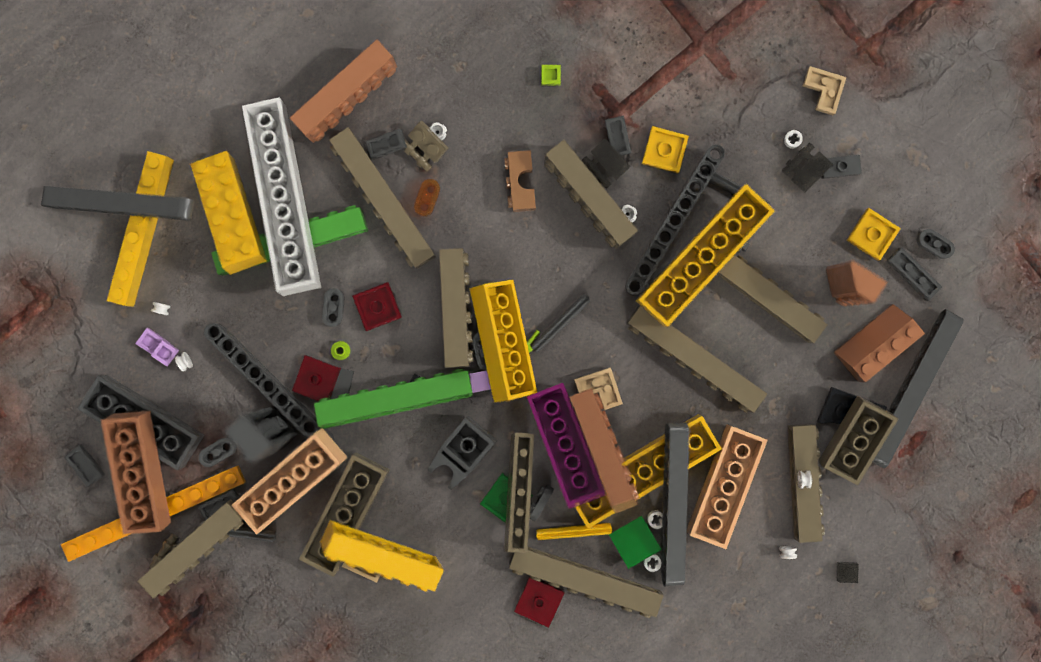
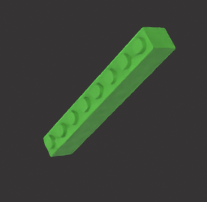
M356 205L345 208V211L338 213V211L327 213V217L321 219L319 217L308 219L314 248L369 231L363 211L360 207L356 208ZM259 234L267 262H270L267 237L264 234ZM211 252L218 275H228L229 273L222 268L218 252Z
M457 369L452 371V374L445 375L444 373H439L429 379L420 377L416 378L415 382L407 383L402 381L392 387L383 385L373 391L365 389L358 391L355 395L341 394L336 399H320L319 402L314 403L318 427L326 429L473 397L468 370Z

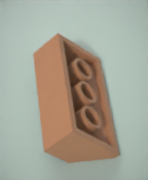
M854 261L828 266L826 269L831 294L837 299L836 302L844 307L875 303L887 284L886 281Z
M892 304L834 353L857 382H867L925 333L913 318Z

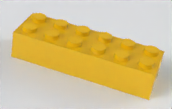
M226 150L191 163L190 165L222 268L231 275L267 262L235 159Z
M514 280L488 283L470 288L493 401H508L537 393Z
M332 520L329 521L320 541L324 555L332 561H337L338 559L344 561L350 567L359 566L368 573L377 572L386 579L391 580L395 578L404 585H416L422 591L431 590L435 592L444 571L436 556Z

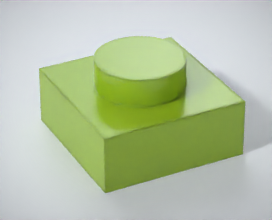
M542 65L541 86H560L561 65Z

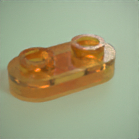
M427 179L421 184L414 208L417 214L422 217H427L434 211L440 194V185L436 180ZM430 186L434 187V191L432 193H429L427 191L428 187ZM423 204L428 205V209L425 211L421 210Z

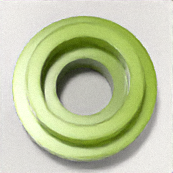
M338 341L332 345L331 354L337 360H345L350 355V346L344 341ZM339 347H342L344 350L342 354L337 352Z

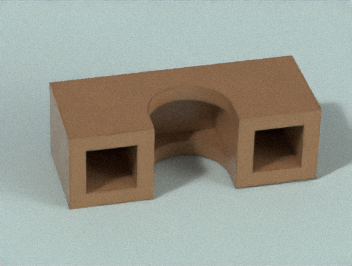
M531 150L508 152V158H504L505 170L509 169L510 177H506L507 189L511 188V196H508V207H512L513 212L536 210L534 189H524L518 183V179L522 174L532 173Z

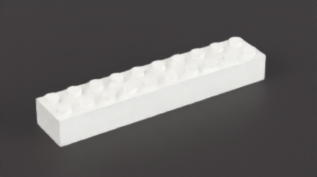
M280 97L244 105L242 109L276 291L282 296L321 288L286 105Z

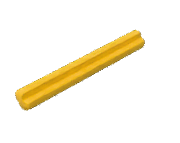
M610 523L595 524L589 529L586 525L537 529L536 537L537 540L606 535L612 533V527Z

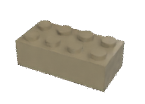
M857 396L820 457V464L825 469L859 485L898 421V418L891 412Z

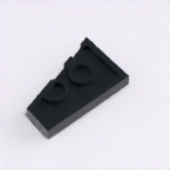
M831 387L817 422L841 424L857 395ZM868 400V401H870L871 403H873V404H875V405H877V406H879V407H881V408H883V409H885V410L887 409V407H886L885 405H882V404H879V403H877V402Z

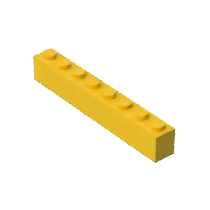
M147 151L136 194L164 196L174 160L167 156ZM130 215L107 301L134 307L158 218Z

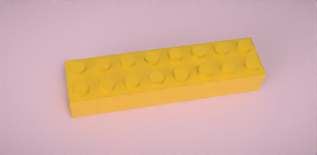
M747 184L743 185L639 296L636 302L663 327H668L775 210Z
M699 414L685 421L689 426L688 469L722 450L703 416ZM665 434L624 458L625 462L621 463L622 466H627L632 478L629 484H634L639 498L663 485ZM607 495L575 507L588 529L615 513Z

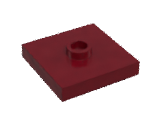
M389 282L352 296L366 332L402 318Z
M305 355L292 391L316 401L323 398H331L341 368Z
M529 576L514 612L549 628L565 591L543 581L533 580Z

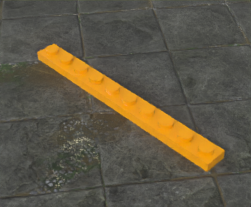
M239 465L166 497L169 515H175L246 483ZM119 518L60 545L68 562L130 534H123Z

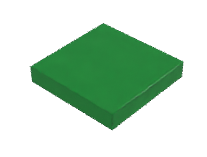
M501 473L480 502V505L506 523L509 477Z
M642 516L609 534L628 569L662 550Z

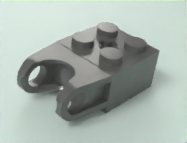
M468 416L464 418L440 447L428 471L431 473L440 465L449 466L453 471V478L448 488L452 490L476 468L498 440ZM466 440H471L473 442V447L471 446L470 448H468L466 446L468 444Z

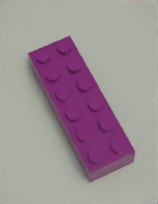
M560 383L527 396L568 508L571 509L607 495L564 384Z

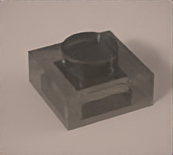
M837 562V581L839 583H858L859 564L856 562Z

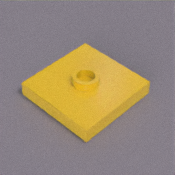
M652 126L642 164L678 174L689 136Z
M867 208L846 241L877 261H880L901 228L872 209Z

